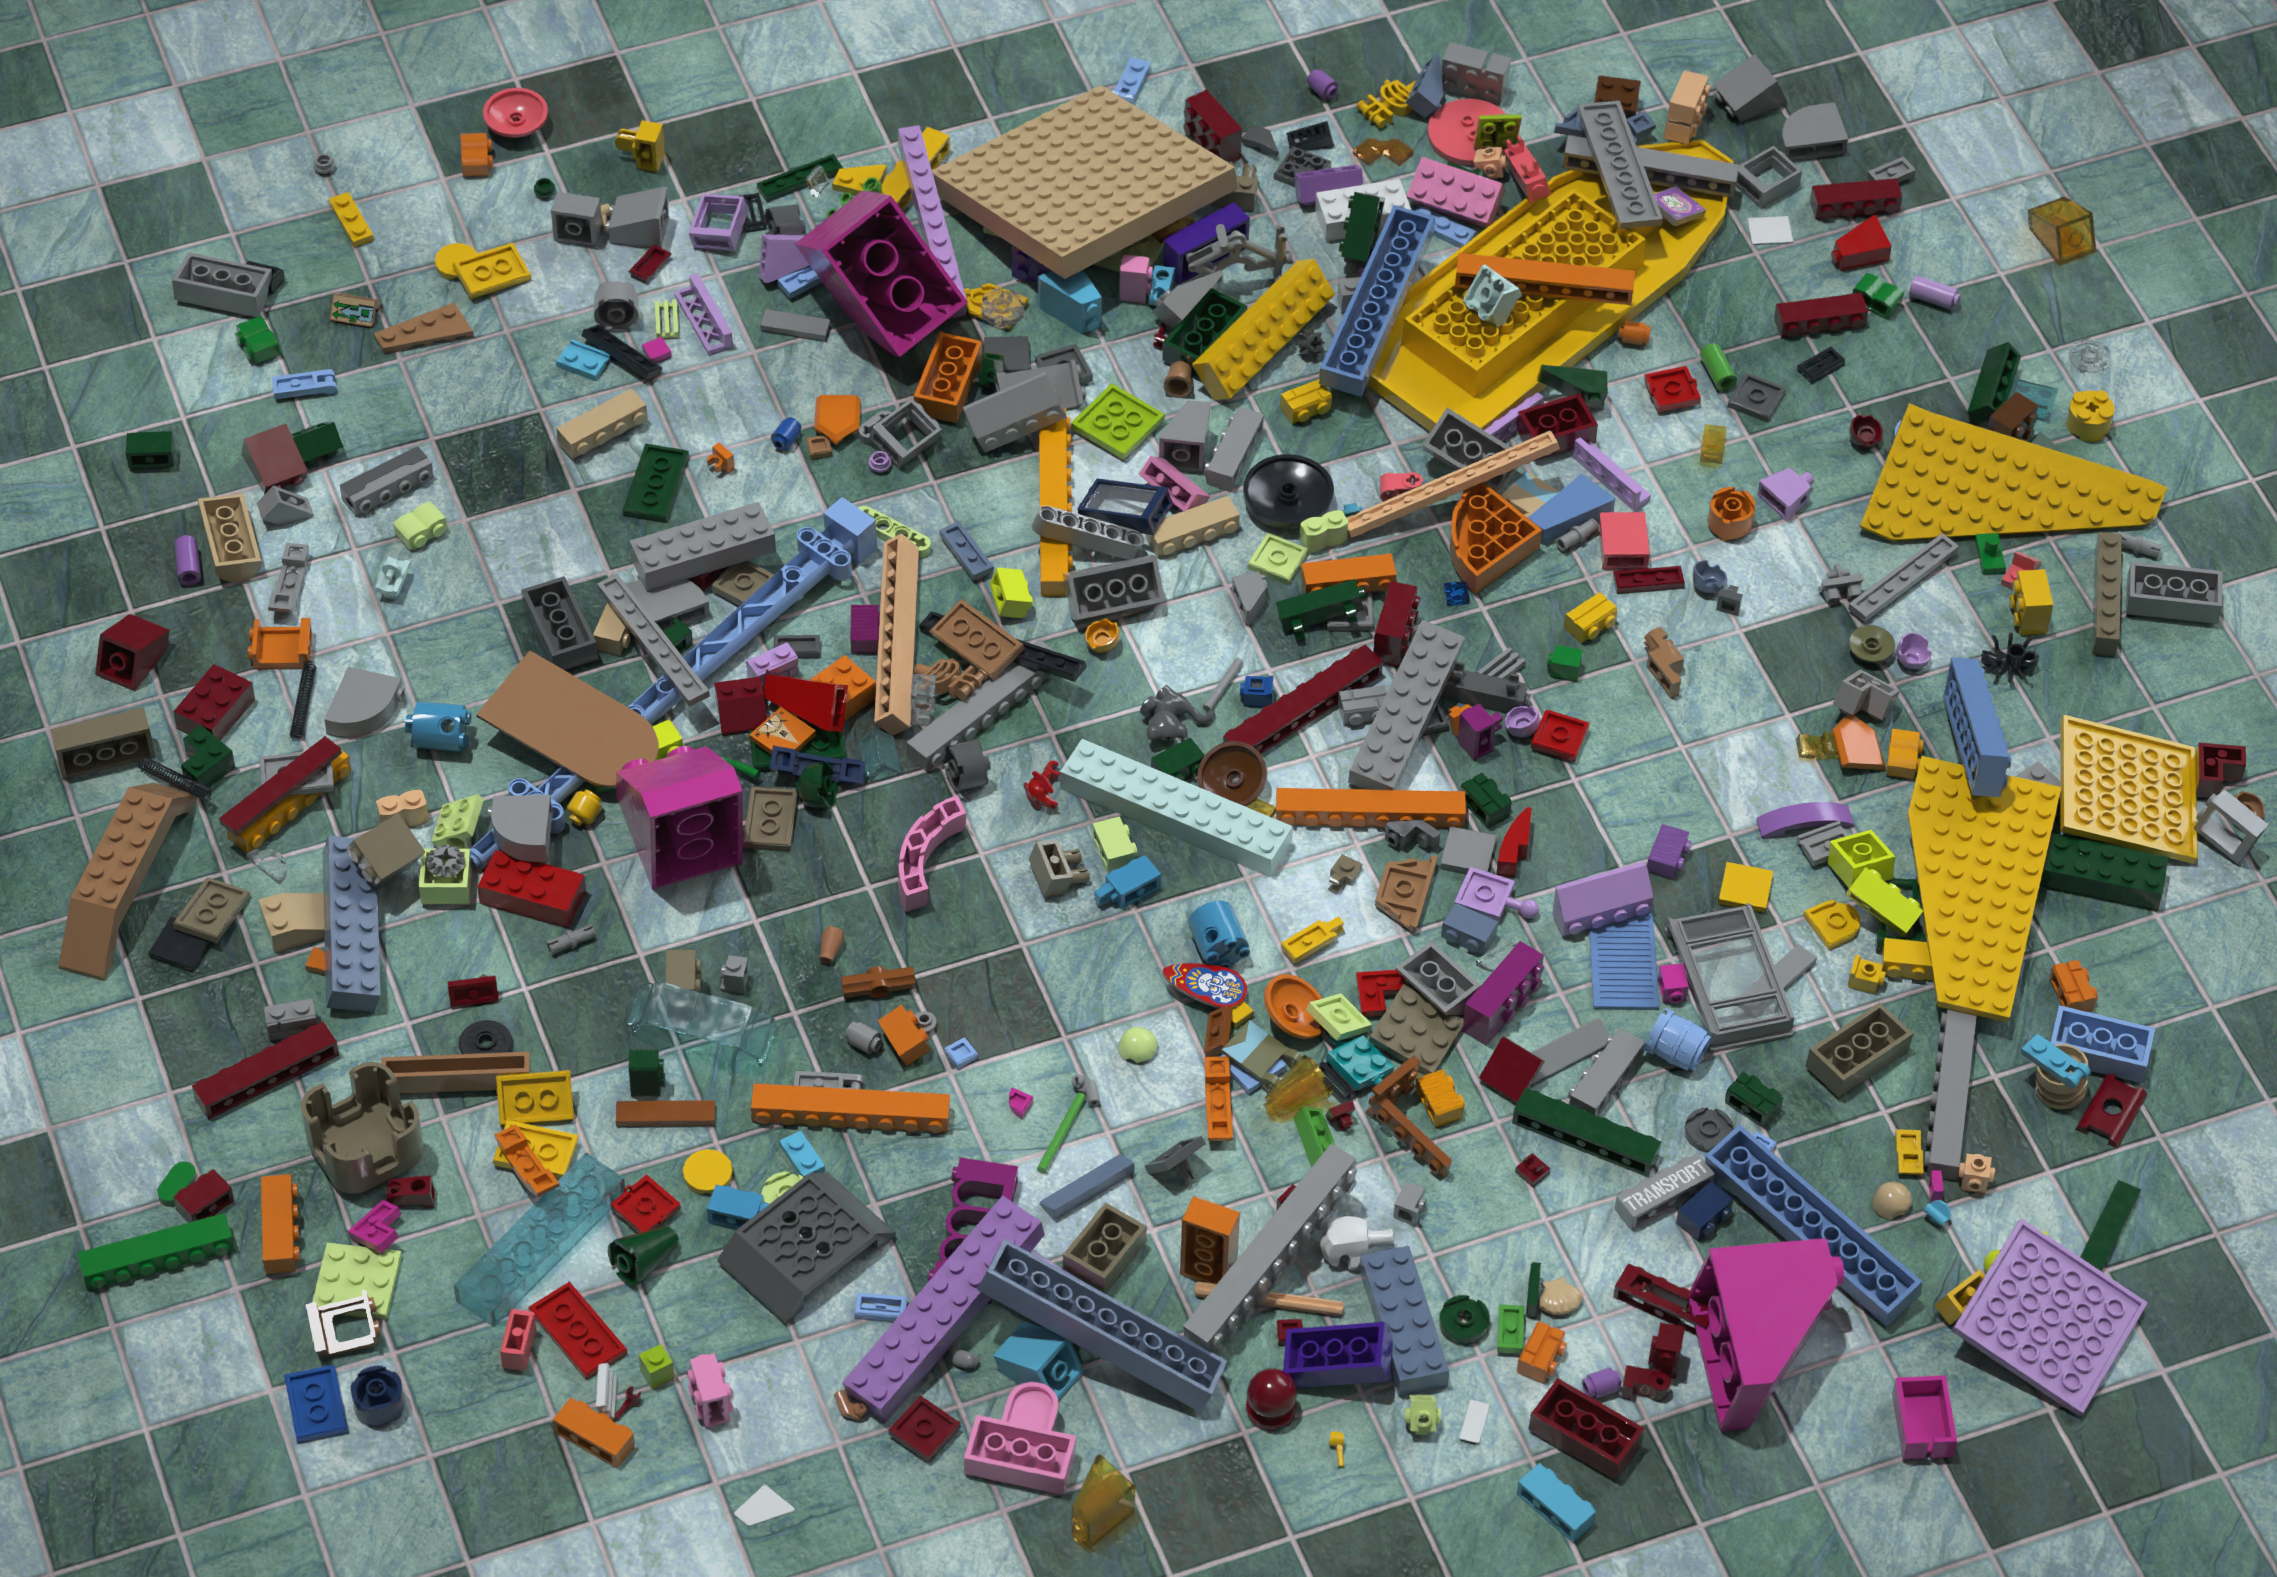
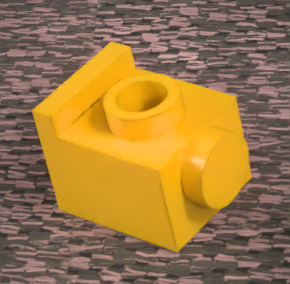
M1855 955L1847 987L1876 994L1878 985L1883 986L1886 972L1882 971L1883 964L1860 959V955Z

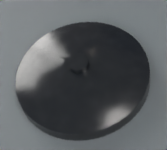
M1294 454L1275 455L1261 460L1247 473L1243 486L1244 502L1251 514L1267 525L1282 529L1300 528V524L1306 519L1322 517L1330 510L1334 497L1333 481L1326 469L1312 459Z

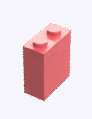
M1645 512L1600 513L1598 531L1602 569L1648 568L1649 544Z

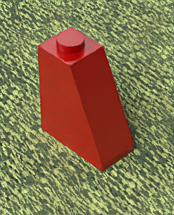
M1875 215L1837 239L1834 244V250L1831 252V257L1839 270L1844 271L1889 261L1892 245Z

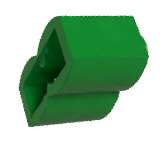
M1866 273L1852 291V294L1862 293L1867 309L1887 319L1900 306L1904 292L1898 286L1885 283L1880 277L1870 273Z
M262 316L236 325V341L239 345L243 344L246 357L252 359L255 364L280 355L279 343L272 331L269 330Z

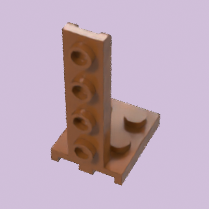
M1413 1055L1372 1088V1092L1375 1095L1369 1098L1368 1103L1371 1107L1365 1113L1372 1119L1377 1117L1382 1124H1386L1393 1131L1397 1139L1404 1141L1415 1156L1422 1158L1433 1173L1438 1174L1444 1179L1448 1176L1452 1160L1395 1106L1401 1095H1408L1415 1087L1414 1082L1419 1075L1420 1061Z

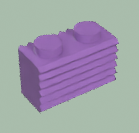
M1662 824L1648 857V872L1674 879L1676 871H1682L1685 861L1682 858L1683 854H1688L1692 841L1688 840L1689 832Z

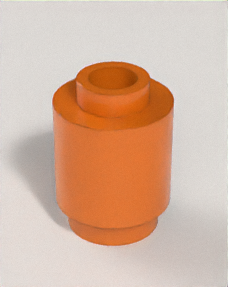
M1625 321L1624 325L1620 324L1618 338H1622V343L1649 344L1651 326H1646V323Z

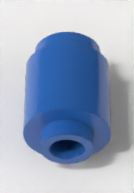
M792 417L782 420L771 435L773 445L780 450L790 449L801 433L800 422Z

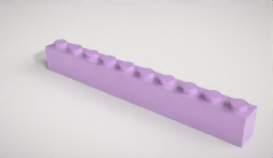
M920 125L899 128L898 146L923 240L966 298ZM967 304L949 318L966 316Z

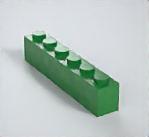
M223 1213L77 1252L86 1290L99 1289L116 1282H125L142 1275H151L164 1269H174L179 1265L200 1262L205 1258L217 1255L222 1256L228 1252L235 1251L226 1214Z

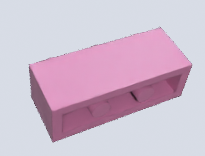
M1150 456L1139 473L1152 486L1167 487L1172 502L1182 511L1206 504L1211 497L1164 458Z

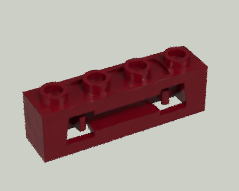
M1628 1263L1615 1284L1613 1298L1669 1324L1683 1326L1685 1331L1697 1336L1696 1329L1681 1322V1319L1698 1325L1705 1330L1709 1325L1708 1315L1698 1317L1692 1315V1308L1688 1301L1689 1289L1674 1285L1667 1279L1648 1273L1639 1266H1633ZM1631 1295L1633 1297H1636L1639 1300L1644 1301V1303L1642 1304L1640 1302H1637L1636 1300H1633L1628 1296ZM1703 1297L1692 1298L1702 1304L1700 1311H1708L1709 1300Z

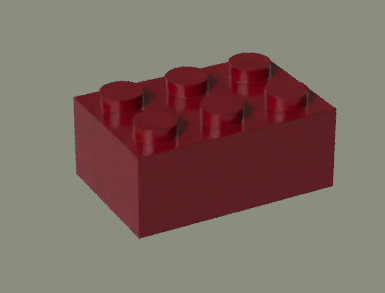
M1207 89L1186 98L1183 125L1185 133L1191 136L1198 145L1224 161H1228V163L1240 160L1242 128Z
M1580 393L1518 411L1516 429L1524 442L1551 430L1560 449L1552 452L1550 455L1535 459L1539 460L1574 449L1575 440L1578 438H1582L1586 443H1596L1598 424Z
M1390 581L1374 635L1373 652L1383 660V664L1400 667L1401 660L1404 659L1409 648L1407 644L1408 641H1412L1414 628L1411 627H1413V624H1417L1419 611H1416L1420 604V596H1417L1418 586Z
M213 664L173 711L176 729L189 734L202 725L221 741L254 702L253 683Z

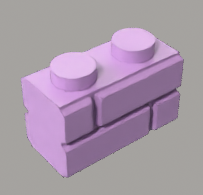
M787 642L746 661L747 677L761 676L763 689L766 674L792 677L799 673L798 657Z

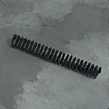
M306 661L303 664L289 734L293 740L292 736L296 738L304 736L317 669L314 664L306 663H313L314 661Z
M149 758L143 759L141 766V759L139 760L138 767L140 770L204 801L211 800V798L208 799L212 793L211 788Z

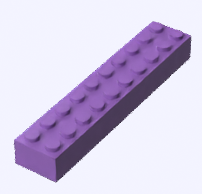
M1002 1195L842 1383L847 1396L859 1404L860 1402L864 1403L867 1406V1410L886 1422L991 1299V1297L978 1291L977 1288L1003 1240L1006 1239L1031 1252L1045 1236L1042 1222Z

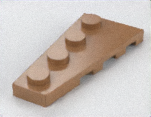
M455 302L376 332L374 333V340L383 354L412 349L413 345L418 344L424 346L433 345L434 341L444 339L446 342L455 341V337L460 336L471 338L474 337V334Z

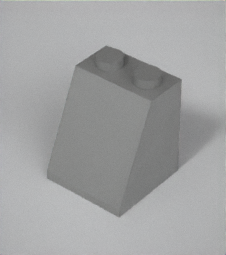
M1755 54L1713 83L1717 91L1714 93L1717 100L1721 104L1725 102L1727 112L1732 118L1736 116L1740 122L1788 103L1777 80Z
M667 187L617 196L615 205H611L610 208L611 221L606 223V234H609L610 243L651 248L655 244L662 248L669 221Z
M1188 400L1160 434L1159 458H1164L1177 470L1203 472L1209 437L1210 402Z

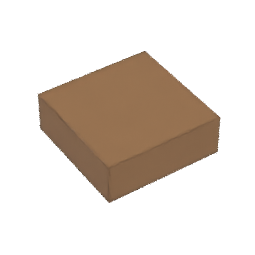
M828 436L806 438L810 460L832 457Z

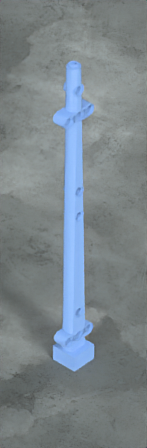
M841 497L823 513L825 530L819 533L811 527L801 528L797 532L798 554L683 657L699 679L704 681L826 575L829 574L841 581L850 578L852 575L851 560L861 564L877 549L876 520ZM662 675L632 702L628 708L643 716L652 725L683 698L668 678ZM560 767L538 788L523 778L512 780L508 785L509 796L550 794L553 809L551 834H558L565 828L564 811L560 803L580 787L585 780ZM493 826L483 838L470 848L472 867L475 869H484L489 864L495 850L503 852L496 843Z

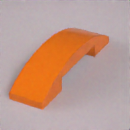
M1205 1057V1100L1208 1141H1233L1229 1058Z
M517 1124L494 1134L510 1166L533 1195L539 1197L560 1187L559 1182L549 1168H544L528 1146L527 1138Z

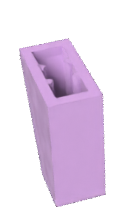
M762 235L759 278L762 281L769 283L810 265L795 245L804 235Z

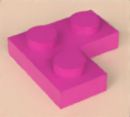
M382 1200L347 1232L351 1239L382 1253L399 1238L396 1230L388 1226L402 1213L399 1207Z

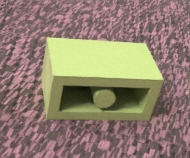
M1120 816L1093 823L1092 838L1108 874L1114 869L1127 865L1138 856L1136 844L1134 842L1131 843L1129 839V828L1126 824L1123 825Z

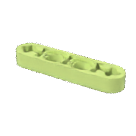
M858 507L876 520L878 538L887 541L902 533L907 535V538L919 547L918 558H923L930 554L931 541L927 536L870 507ZM885 524L888 525L889 528H887L886 530H880L877 528V526Z

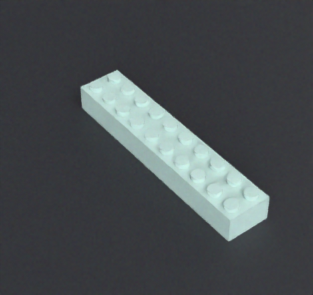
M1081 739L1060 771V789L1269 877L1272 876L1292 844L1293 826L1084 739Z

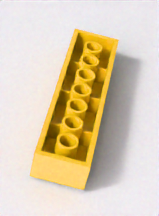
M1315 259L1296 261L1192 364L1213 400L1231 399L1335 295Z

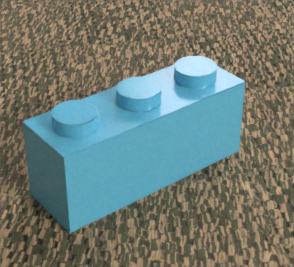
M1539 1463L1518 1481L1517 1495L1572 1543L1594 1525L1596 1515L1594 1507L1588 1501H1583L1577 1496L1571 1486L1562 1483L1551 1469L1545 1468Z

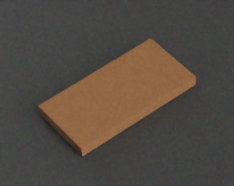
M962 599L930 630L932 636L978 670H984L993 681L1025 649L1021 642Z

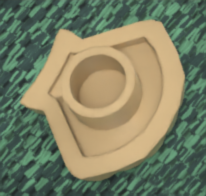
M1564 1277L1542 1282L1541 1286L1544 1290L1537 1306L1553 1315L1567 1314L1578 1308L1583 1299V1293L1575 1286L1566 1283Z

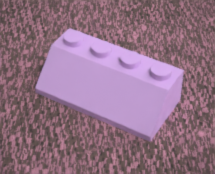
M1645 861L1555 886L1552 915L1562 936L1575 935L1590 928H1600L1608 923L1621 922L1630 917L1643 916L1648 912H1652L1654 897Z

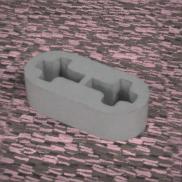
M881 411L863 423L859 428L860 441L865 445H873L874 443L869 438L872 427L892 412ZM895 425L888 430L889 433L895 429Z

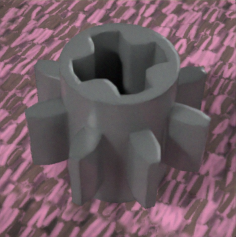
M1307 329L1306 334L1299 333V339L1296 343L1300 349L1299 353L1307 354V357H1314L1315 353H1322L1321 349L1325 342L1320 337L1321 333H1314V330Z

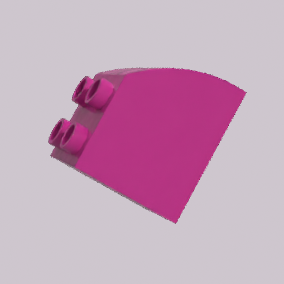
M863 190L795 243L845 314L878 345L898 357L968 303L891 195Z

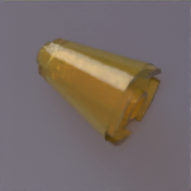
M1305 1054L1265 1096L1266 1103L1263 1105L1270 1116L1275 1114L1279 1118L1302 1107L1329 1098L1334 1092L1330 1083L1325 1086L1324 1078L1326 1076L1310 1056L1307 1058V1054Z

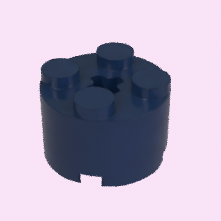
M378 1365L361 1370L358 1373V1377L351 1384L352 1402L357 1417L366 1426L385 1425L399 1419L402 1416L405 1404L402 1382L399 1375L395 1371L392 1372L387 1370L386 1367Z

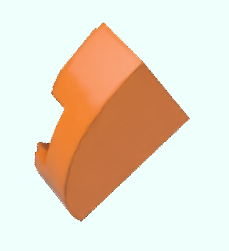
M313 947L305 965L306 971L325 975V953L319 948Z

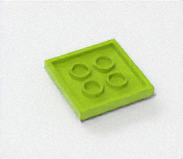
M1111 383L1071 422V429L1125 460L1165 420V414Z

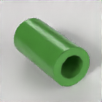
M1707 344L1700 352V357L1716 388L1719 391L1731 389L1737 383V378L1721 347L1718 344Z

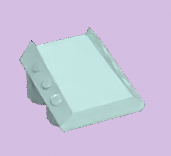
M1482 265L1462 301L1469 309L1478 312V316L1482 320L1492 322L1499 327L1507 323L1506 320L1518 298L1522 297V294L1518 287L1488 266Z

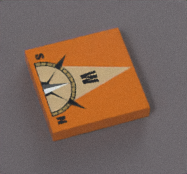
M780 707L749 736L752 742L772 755L773 745L796 749V752L800 751L816 736V730Z

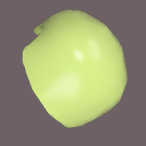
M1132 1027L1121 1037L1118 1051L1124 1060L1132 1059L1138 1064L1153 1057L1156 1053L1158 1042L1151 1031L1142 1027Z

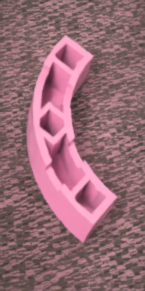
M958 795L933 806V810L924 817L921 816L914 823L905 837L900 852L898 891L905 912L927 905L928 886L923 870L930 854L948 837L965 830L967 813Z

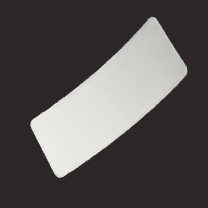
M1470 1400L1459 1436L1460 1439L1479 1443L1489 1404Z

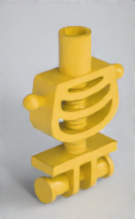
M1385 80L1384 85L1380 89V102L1369 94L1367 96V104L1364 100H1361L1357 104L1356 109L1362 111V115L1365 118L1369 117V121L1376 123L1380 129L1386 123L1390 125L1393 123V114L1406 116L1413 110L1405 102L1416 80L1407 86L1399 80L1393 82Z

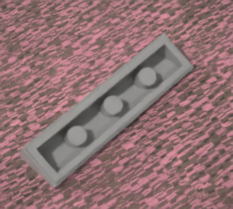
M1596 1018L1531 1052L1545 1061L1532 1085L1605 1048V1044L1610 1036L1601 1019Z

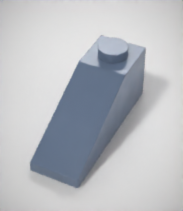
M1437 53L1424 64L1405 102L1424 118L1430 113L1435 114L1441 107L1440 100L1443 96L1440 55Z

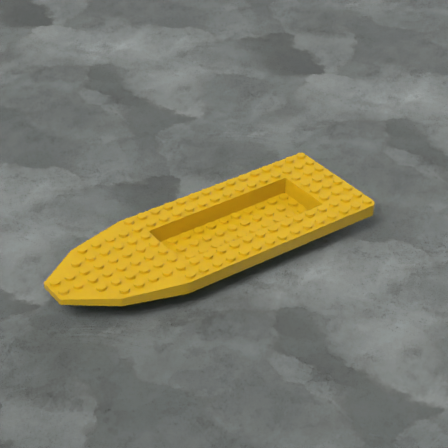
M1702 139L1690 140L1689 144L1669 142L1636 146L1734 164L1732 159ZM1569 170L1554 176L1547 181L1550 196L1531 203L1528 198H1525L1410 287L1367 386L1430 432L1446 408L1451 409L1479 428L1487 429L1494 421L1501 419L1511 409H1515L1522 404L1525 399L1532 397L1537 392L1540 393L1548 387L1537 381L1541 365L1572 368L1619 330L1620 324L1624 325L1625 321H1631L1683 280L1724 223L1728 197L1680 189L1706 209L1704 216L1678 226L1672 225L1663 218L1662 225L1619 229L1600 175ZM1650 184L1654 194L1672 188ZM1458 253L1635 271L1632 305L1522 294V297L1518 298L1506 320L1507 323L1497 327L1492 322L1482 320L1478 316V312L1469 309L1462 300L1469 289L1455 288Z

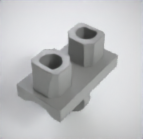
M1837 564L1833 566V572L1826 573L1827 579L1822 580L1821 586H1818L1819 594L1824 593L1827 603L1839 601V591L1846 590L1847 598L1853 600L1861 595L1860 585L1863 582L1862 574L1850 575L1849 569L1842 570L1841 565Z

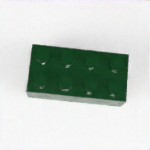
M1210 288L1164 340L1162 360L1169 364L1177 361L1185 362L1192 369L1191 375L1200 379L1192 364L1247 311L1248 306Z

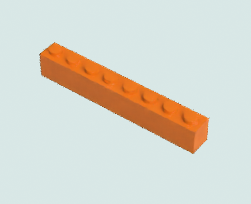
M1458 253L1455 288L1469 289L1481 266L1486 265L1518 287L1521 294L1632 305L1635 271Z
M1276 788V820L1288 825L1375 826L1384 828L1388 822L1423 820L1433 828L1465 827V791Z
M772 1084L753 1085L751 1102L752 1122L762 1124L821 1125L835 1128L894 1129L909 1132L930 1131L932 1133L948 1132L950 1094Z

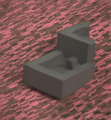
M1251 126L1242 136L1243 145L1260 147L1264 155H1279L1269 129Z

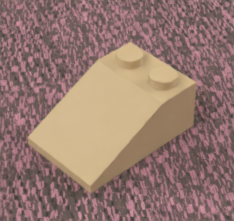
M279 893L258 900L261 917L274 953L324 939L323 893Z

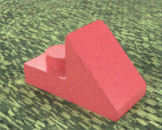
M2015 552L2012 565L2002 578L2001 585L2012 589L2013 580H2016L2018 571L2037 570L2042 561L2025 553Z

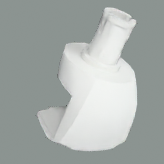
M1358 1217L1330 1218L1322 1230L1320 1240L1324 1259L1328 1260L1330 1265L1338 1267L1340 1257L1348 1255V1269L1356 1270L1360 1265L1361 1255L1368 1254L1372 1246L1394 1245L1393 1230L1370 1231V1229H1367V1221Z

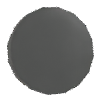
M1708 1107L1693 1111L1687 1117L1684 1127L1685 1137L1689 1144L1697 1150L1704 1152L1711 1151L1734 1129L1733 1122L1726 1113L1716 1108L1715 1110L1708 1109Z

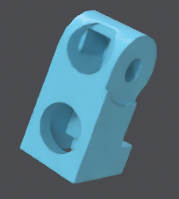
M1155 265L1149 305L1156 306L1154 302L1167 289L1171 291L1174 284L1173 267ZM1162 272L1167 273L1169 277H1161L1158 274Z

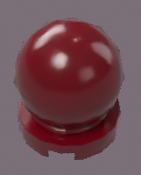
M1267 1368L1257 1372L1250 1380L1246 1393L1245 1411L1251 1419V1423L1263 1431L1274 1432L1276 1428H1281L1285 1425L1286 1427L1289 1426L1295 1418L1297 1406V1389L1291 1376L1281 1369Z

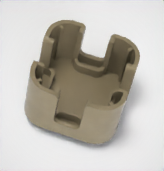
M377 1062L363 1063L350 1070L352 1094L346 1099L332 1105L330 1092L324 1084H320L310 1089L304 1095L301 1102L308 1147L334 1186L345 1193L357 1194L365 1192L411 1169L420 1162L424 1154L423 1137L417 1107L413 1101L402 1105L396 1076L386 1065Z

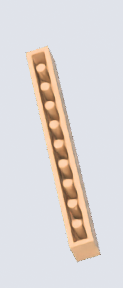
M902 533L885 541L883 547L874 722L891 736L910 728L919 547Z

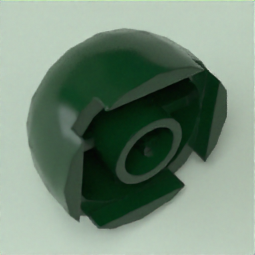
M819 762L808 765L801 772L799 780L796 781L795 789L797 795H800L802 801L807 806L813 809H830L831 806L835 805L837 782L831 781V775H835L832 765L829 762Z

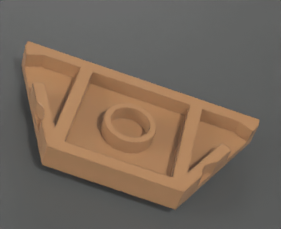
M1433 855L1430 856V860L1417 861L1414 858L1403 862H1388L1385 866L1375 899V906L1414 933L1418 929L1438 856Z

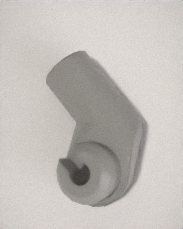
M957 1339L948 1349L951 1361L956 1366L975 1368L979 1363L977 1355L961 1350Z

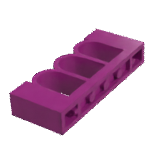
M960 1157L958 1167L954 1166L952 1170L951 1181H955V1186L952 1190L953 1210L946 1217V1239L942 1241L939 1247V1261H936L934 1270L929 1271L928 1282L948 1260L947 1257L954 1253L968 1236L957 1233L953 1228L962 1223L978 1225L990 1211V1208L964 1204L960 1199L969 1194L1001 1198L1003 1195L1014 1202L1018 1184V1166Z

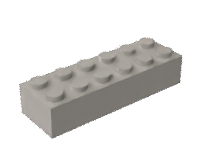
M759 502L629 541L631 561L646 591L776 552L775 533Z

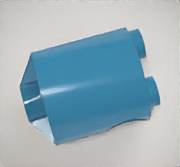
M418 701L413 715L407 714L405 732L412 733V745L414 748L461 752L463 748H468L469 735L466 734L467 725L471 724L472 713L466 709L465 705ZM454 722L455 727L453 731L448 733L447 728L449 724Z
M1226 901L1209 902L1198 907L1190 915L1188 926L1205 964L1231 968L1232 964L1250 955L1249 943L1230 903Z

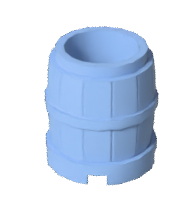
M1665 1008L1664 1014H1660L1648 1036L1652 1040L1649 1044L1645 1043L1644 1050L1651 1054L1655 1053L1671 1065L1678 1066L1687 1071L1690 1069L1694 1071L1702 1060L1712 1037L1708 1035L1709 1032L1696 1025L1695 1022L1675 1015L1674 1011Z

